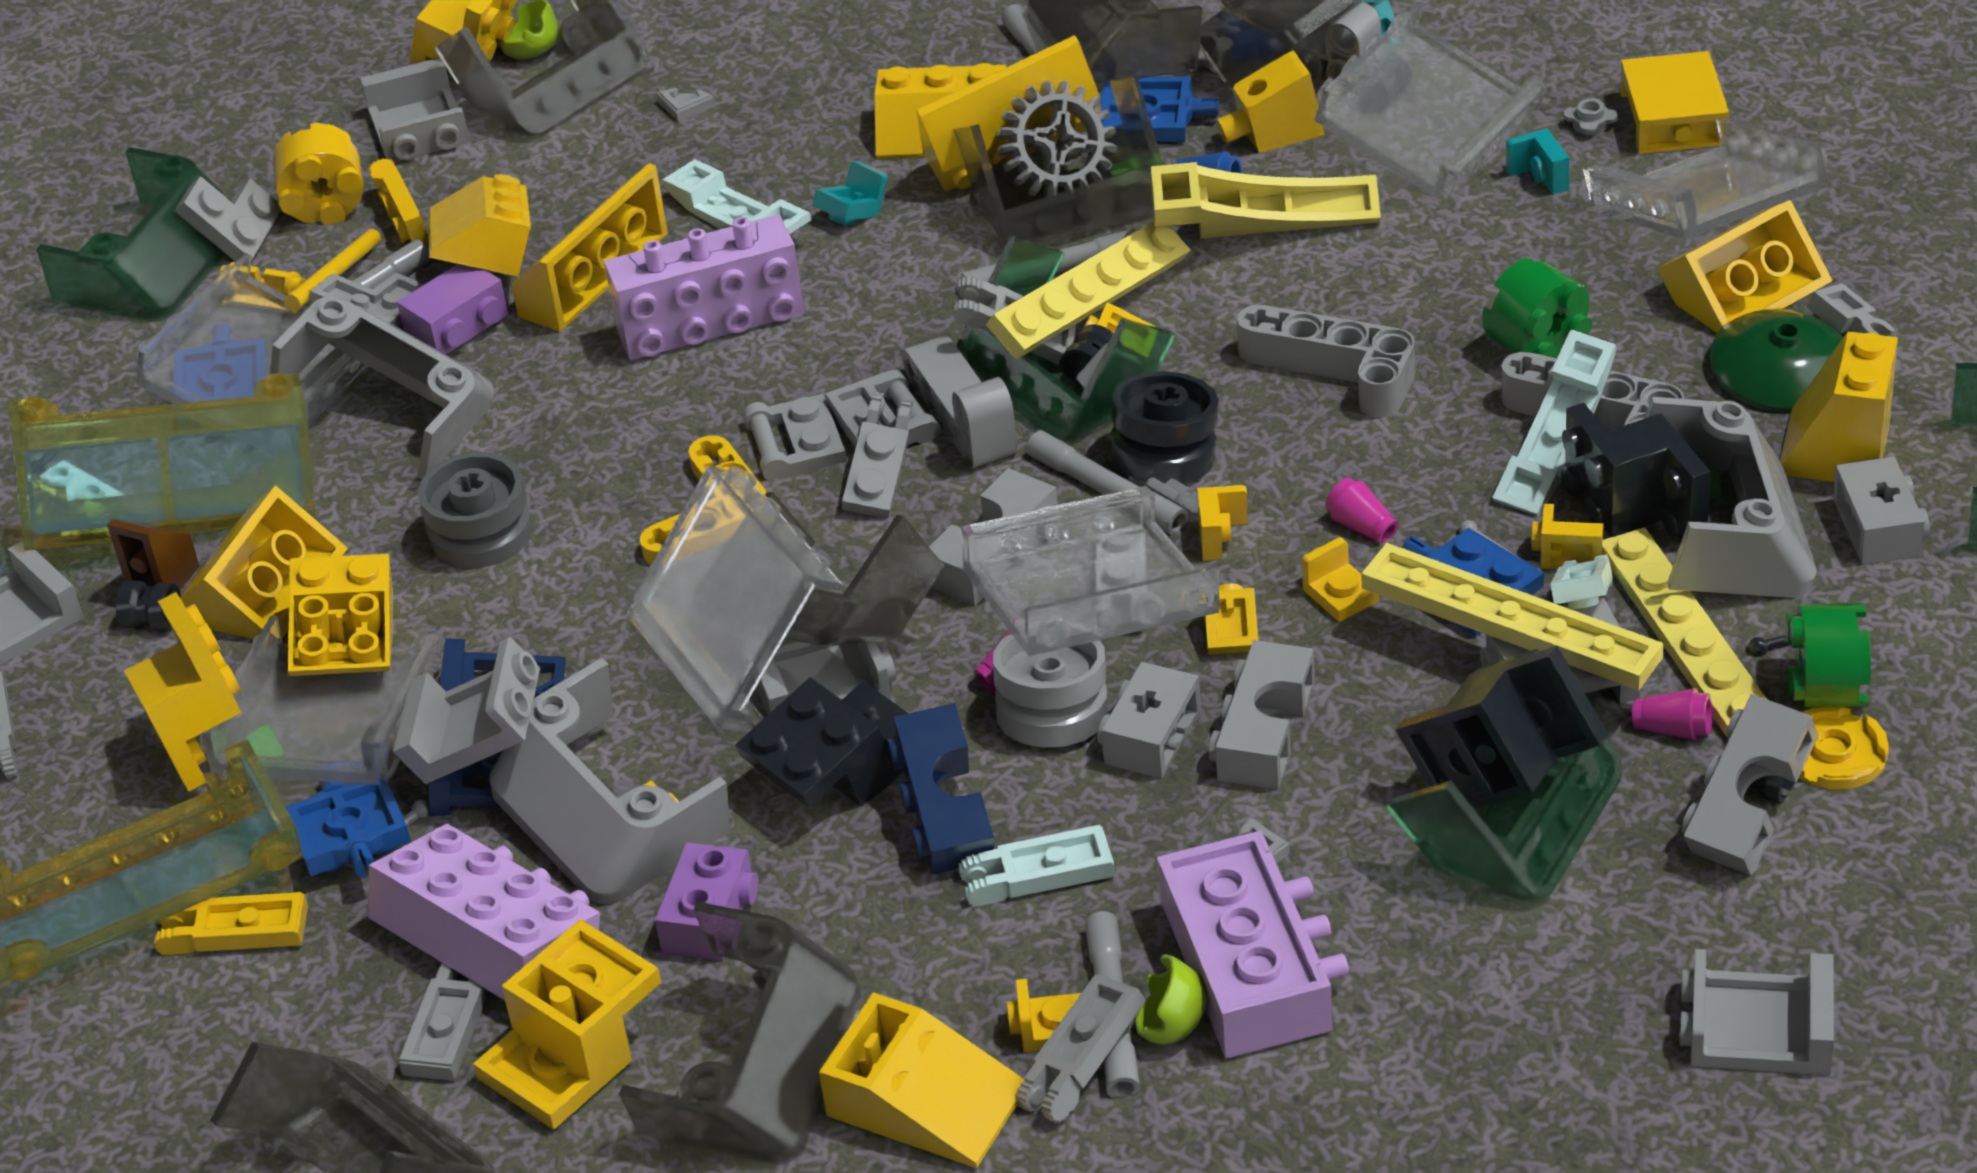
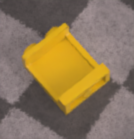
M1709 51L1621 60L1620 93L1622 97H1628L1636 123L1635 144L1638 154L1728 145L1729 110Z

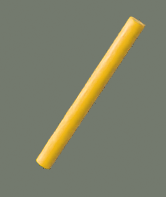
M375 229L367 230L284 298L285 307L292 312L298 311L309 301L310 290L332 274L342 275L381 242L380 233Z

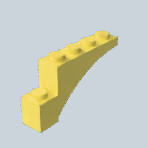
M1197 162L1151 166L1155 227L1199 223L1200 239L1380 223L1381 220L1376 175L1294 178L1233 173L1198 166Z

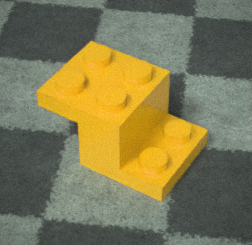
M431 0L415 20L409 65L442 57L446 66L471 77L482 63L487 65L490 62L499 41H507L515 26V18L511 17L512 10L518 0Z
M177 592L159 600L158 603L179 643L124 670V673L189 792L207 783L198 766L206 762L207 759L195 737L242 713L233 696L242 690L229 665L223 659L219 651L221 649L196 605L193 604L186 608Z
M579 919L501 985L512 1030L473 1063L476 1078L555 1130L632 1062L623 1016L662 983L659 968Z

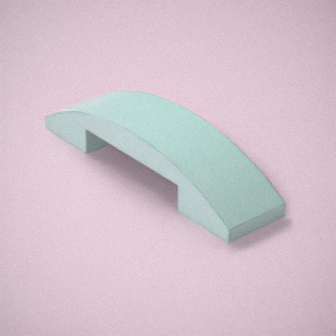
M696 159L662 179L667 191L684 208L720 230L732 227L733 220L738 217H746L750 222H756V220L780 214L789 234L811 221L810 212L782 199L768 207L726 187L722 171Z
M1570 330L1551 370L1553 381L1518 456L1512 455L1492 497L1494 502L1539 516L1544 508V504L1548 503L1562 482L1561 470L1565 467V449L1562 443V432L1566 430V408L1584 402L1592 413H1595L1617 349L1616 344Z

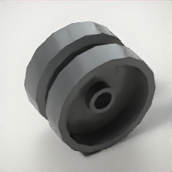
M469 452L452 456L442 461L422 478L417 491L431 551L442 562L458 568L479 569L500 564L517 555L529 542L533 531V524L520 468L509 458L493 452Z

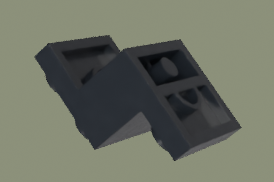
M1584 402L1566 408V430L1562 432V443L1565 449V467L1561 470V479L1567 493L1571 496L1578 495L1583 501L1587 516L1592 523L1603 524V528L1607 533L1614 537L1663 521L1668 534L1672 537L1678 535L1681 540L1683 539L1688 521L1708 523L1711 471L1661 413L1607 431Z
M1558 646L1470 673L1446 706L1405 718L1395 729L1446 817L1533 793L1556 759L1599 747L1608 736Z
M809 677L739 740L735 746L744 760L808 808L832 786L862 807L879 795L904 772L903 768L893 769L887 739L895 737L894 717L909 713L864 681L859 683L843 699H840Z

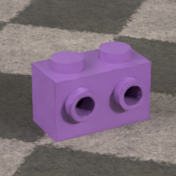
M461 264L455 265L397 301L403 331L445 355L508 316L501 279L484 269Z
M686 842L655 918L662 954L724 961L730 943H739L743 931V909L745 904H754L759 884L757 873L751 871L748 850Z

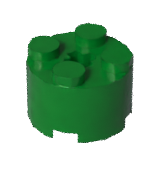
M1528 257L1522 258L1509 266L1496 280L1494 286L1499 288L1500 291L1494 299L1491 310L1484 306L1482 312V326L1487 336L1513 353L1530 352L1558 358L1570 330L1588 335L1593 323L1587 317L1590 296L1586 287L1541 259V261L1534 262Z
M1864 603L1799 604L1797 614H1786V644L1795 648L1796 666H1787L1788 695L1793 697V701H1800L1802 709L1816 707L1866 708L1868 706V695L1859 693L1860 685H1871L1869 631H1859L1857 617H1866L1867 611Z

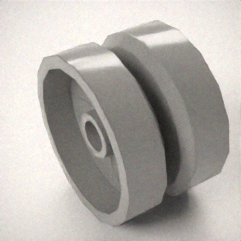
M1062 623L1036 624L1014 631L1001 639L994 649L993 670L994 685L996 687L997 724L1005 735L1022 744L1044 748L1072 745L1085 741L1098 732L1100 722L1103 716L1108 714L1107 687L1105 683V646L1096 635L1081 627Z

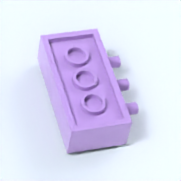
M780 214L756 220V222H750L746 217H738L733 220L732 227L709 233L702 229H693L688 233L687 239L664 245L655 240L648 241L644 244L643 250L630 253L629 257L626 254L604 260L616 328L630 360L645 356H655L660 352L690 344L696 345L704 340L730 333L744 332L749 328L775 321H785L793 316L805 313L795 245Z
M449 824L433 830L369 865L368 918L503 1000L505 998L501 985L579 919L597 930L600 927V912L589 906L588 896L583 891L576 890L568 894L550 883V875L545 869L537 868L530 872L513 862L512 853L507 847L500 846L492 850Z
M1262 831L1157 857L1160 902L1186 965L1203 978L1207 993L1205 1010L1225 1059L1333 1031L1332 995L1329 980L1347 975L1349 967L1344 954L1319 959L1311 940L1327 937L1331 934V927L1327 916L1319 915L1301 920L1294 902L1313 896V887L1309 877L1305 876L1284 882Z

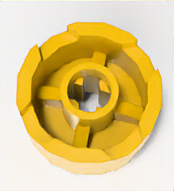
M311 123L310 129L298 131L293 135L289 131L275 146L272 161L275 187L282 211L307 223L321 221L323 225L344 222L346 216L360 203L364 190L359 153L351 142L350 135L334 125Z

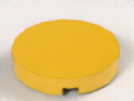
M1815 707L1803 711L1802 713L1812 716L1818 738L1799 779L1809 785L1829 790L1853 789L1870 783L1883 772L1888 759L1889 745L1886 732L1870 716L1864 714L1863 719L1857 715H1852L1851 708Z

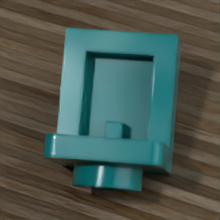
M860 161L851 162L845 185L816 189L812 206L829 213L828 218L840 224L849 225L853 224L857 219L874 217L881 211L888 176Z

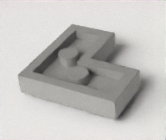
M200 176L190 185L176 207L175 212L235 262L246 265L255 256L282 209L279 202L251 178L239 188L231 202Z
M395 272L374 289H370L339 275L332 274L310 290L308 307L318 299L337 297L369 311L397 328H401L402 323L397 301L425 284Z

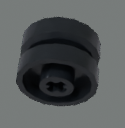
M1169 371L1144 372L1125 379L1116 386L1112 396L1111 418L1114 426L1110 434V457L1113 465L1125 475L1145 482L1149 478H1155L1165 484L1172 478L1183 483L1201 477L1212 468L1215 459L1216 435L1214 430L1218 421L1219 399L1215 390L1201 379L1184 373Z

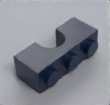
M953 703L895 716V737L887 739L893 769L903 768L907 781L899 783L905 813H915L919 827L912 828V836L918 859L928 858L932 874L934 875L958 869L959 863L966 856L969 857L972 854L977 855L980 852L994 850V835L981 792L965 796H952L938 788L943 781L951 777L969 773L968 745L956 704Z

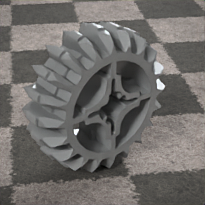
M1064 80L1058 84L1056 93L1050 81H1044L1041 84L1040 93L1033 86H1029L1024 90L1026 100L1016 96L1010 102L1016 113L1005 111L1001 116V119L1011 126L999 128L996 134L1001 139L1009 140L1008 144L997 148L998 155L1010 154L1012 160L1003 165V170L1009 172L1016 167L1021 174L1015 177L1013 183L1019 186L1028 179L1031 182L1028 188V195L1035 196L1041 186L1044 187V198L1046 201H1052L1055 198L1057 188L1063 201H1068L1072 198L1073 188L1080 196L1085 195L1089 192L1087 181L1095 186L1103 180L1098 170L1108 171L1112 166L1109 159L1102 155L1116 152V145L1104 141V138H1109L1116 133L1115 127H1103L1101 123L1110 117V112L1103 110L1097 115L1093 108L1099 103V97L1093 96L1085 102L1082 100L1085 94V87L1081 85L1074 90L1072 95L1069 94L1068 81ZM1044 107H1054L1053 115L1049 117L1047 128L1024 129L1033 111ZM1069 112L1073 113L1082 122L1089 139H1087V135L1080 134L1072 128ZM1055 132H1058V140L1065 142V145L1058 150H1055V142L1048 140V137ZM1024 143H1026V147L1036 149L1041 154L1043 169L1046 172L1032 162L1026 152ZM1088 153L1084 165L1078 172L1071 175H1059L1060 167L1064 165L1066 154Z

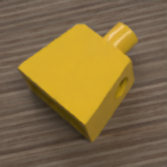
M1294 50L1237 82L1232 90L1238 110L1216 119L1217 127L1225 143L1247 135L1258 153L1325 135L1311 75Z

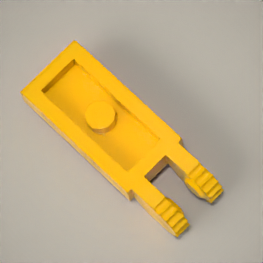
M382 158L373 162L370 165L369 173L374 184L378 186L377 194L390 220L393 221L401 242L403 243L408 240L412 242L418 239L429 249V236L421 214L394 162L391 159L388 160V158Z
M294 892L199 898V901L167 904L166 907H162L159 915V924L165 929L158 931L157 935H155L154 948L161 955L190 954L195 950L196 952L302 946L308 911L305 894Z

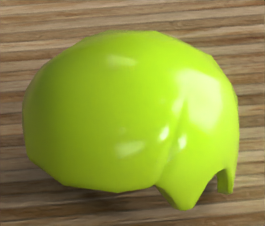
M534 0L519 6L516 10L517 21L507 41L500 40L498 45L504 54L512 59L522 61L534 59L551 49L558 39L559 25L547 0Z
M1164 954L1160 961L1165 965L1167 971L1163 974H1149L1146 981L1150 995L1146 998V1002L1139 1010L1135 1019L1137 1034L1148 1042L1155 1044H1171L1188 1036L1198 1026L1207 1004V993L1203 978L1195 970L1174 956Z

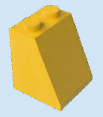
M1849 331L1846 333L1792 408L1780 457V463L1784 468L1786 476L1835 482L1836 465L1883 458L1891 418L1898 337L1883 336L1876 333Z

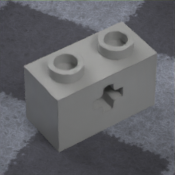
M1888 457L1836 465L1833 500L1861 564L1921 556L1923 538L1928 537L1930 533L1928 514L1925 508H1918L1915 502L1912 479L1909 475L1903 476L1896 458Z
M1141 662L1131 680L1123 682L1118 694L1117 704L1112 713L1105 714L1100 722L1097 741L1103 745L1104 764L1162 779L1201 710L1199 676Z

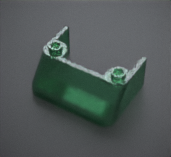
M129 147L125 153L139 202L143 205L153 206V209L129 236L109 232L94 235L79 252L40 244L36 250L53 302L147 322H158L173 316L226 255V253L175 212L176 207L190 185L200 176L231 202L232 200L191 159L179 155Z
M1011 236L988 283L995 286L1001 285L1022 296H1026L1052 281L1065 253L1056 248ZM1121 318L1085 389L1078 388L1067 381L1060 371L1058 364L1032 352L1016 360L995 335L984 331V327L970 328L965 326L956 347L981 382L995 377H1000L1003 380L1010 394L1013 409L1038 429L1059 440L1075 441L1112 420V396L1116 386L1128 377L1144 372H1157L1176 335L1170 330Z
M1534 649V650H1531V651H1528V652H1525V653H1522V654H1519V655H1516V656H1513V657H1510V658L1501 660V661H1499V662H1496V663H1493V664H1490V665H1487V666L1478 668V669H1476V671H1479V670H1482V669H1486V668H1489V667H1492V666H1495V665H1498V664H1501V663H1504V662H1507V661H1510V660H1514V659H1517V658H1520V657H1523V656H1526V655H1529V654L1538 652L1539 650H1538V649ZM1606 737L1599 747L1556 759L1533 793L1489 805L1482 818L1452 781L1390 799L1385 807L1431 864L1441 873L1522 901H1531L1549 896L1555 890L1618 787L1623 773L1622 762L1616 748Z

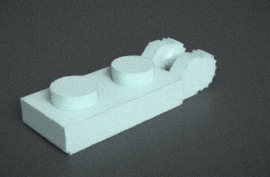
M1608 555L1595 556L1594 561L1578 564L1576 560L1564 562L1562 567H1558L1550 584L1554 604L1567 602L1569 609L1586 608L1598 604V596L1606 595L1608 588L1613 584Z
M1100 825L999 845L998 849L980 852L977 855L972 854L969 857L966 856L959 863L958 868L962 881L968 883V887H965V895L968 904H971L972 907L1004 901L1009 895L1010 898L1115 876L1114 862L1103 827Z

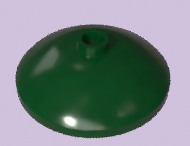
M1789 309L1753 311L1731 320L1716 334L1711 345L1709 358L1711 372L1719 386L1740 403L1764 412L1791 413L1798 399L1841 342L1843 336L1826 322L1804 312Z

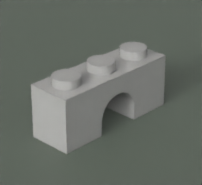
M1007 468L980 495L985 530L968 531L951 524L923 552L927 586L973 606H976L988 593L994 594L1002 585L1004 576L1016 564L1022 565L1027 561L1032 547L1044 535L1051 536L1056 531L1060 522V511L1058 510L1055 486Z
M1253 640L1247 659H1240L1237 663L1234 679L1235 693L1234 695L1227 694L1222 709L1221 731L1214 730L1211 736L1209 760L1216 762L1217 781L1279 790L1291 755L1290 721L1272 716H1304L1315 684L1314 648Z
M1752 694L1744 710L1737 709L1734 712L1727 729L1729 741L1721 757L1715 756L1711 760L1704 780V784L1707 786L1699 804H1691L1682 824L1684 839L1691 853L1750 876L1757 868L1774 832V828L1767 811L1743 801L1745 791L1752 782L1764 776H1779L1797 783L1818 738L1811 715Z

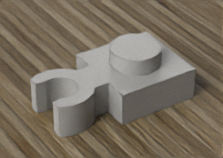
M1843 283L1814 291L1806 306L1840 334L1849 331L1876 333L1892 337L1895 333V329L1890 324L1873 317L1876 309Z

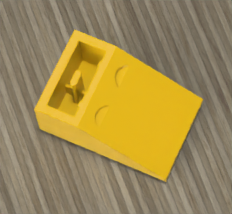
M389 554L290 558L288 676L390 671L393 642V586Z
M874 992L819 1071L826 1116L976 1169L1018 1104L1016 1102L1017 1088L1020 1087V1083L1024 1082V1079L924 1009Z

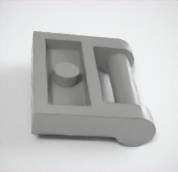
M889 370L825 393L826 402L831 414L855 448L862 421L866 422L873 391L884 393V397L888 400L892 399L897 407L902 397L913 399L908 426V445L915 442L923 444L937 439L941 435L940 424L932 415L924 412L908 390L909 383L899 370ZM885 403L878 425L895 428L897 418Z
M824 394L801 397L794 401L773 406L754 402L745 407L742 412L746 428L754 434L762 457L760 468L767 481L847 462L844 446ZM783 424L794 454L785 455L779 451L771 426Z

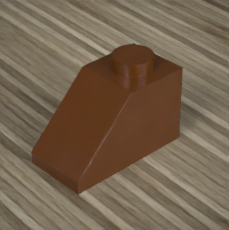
M111 519L107 524L124 581H144L147 586L151 587L158 582L173 583L181 590L200 567L191 535L188 533L152 524Z

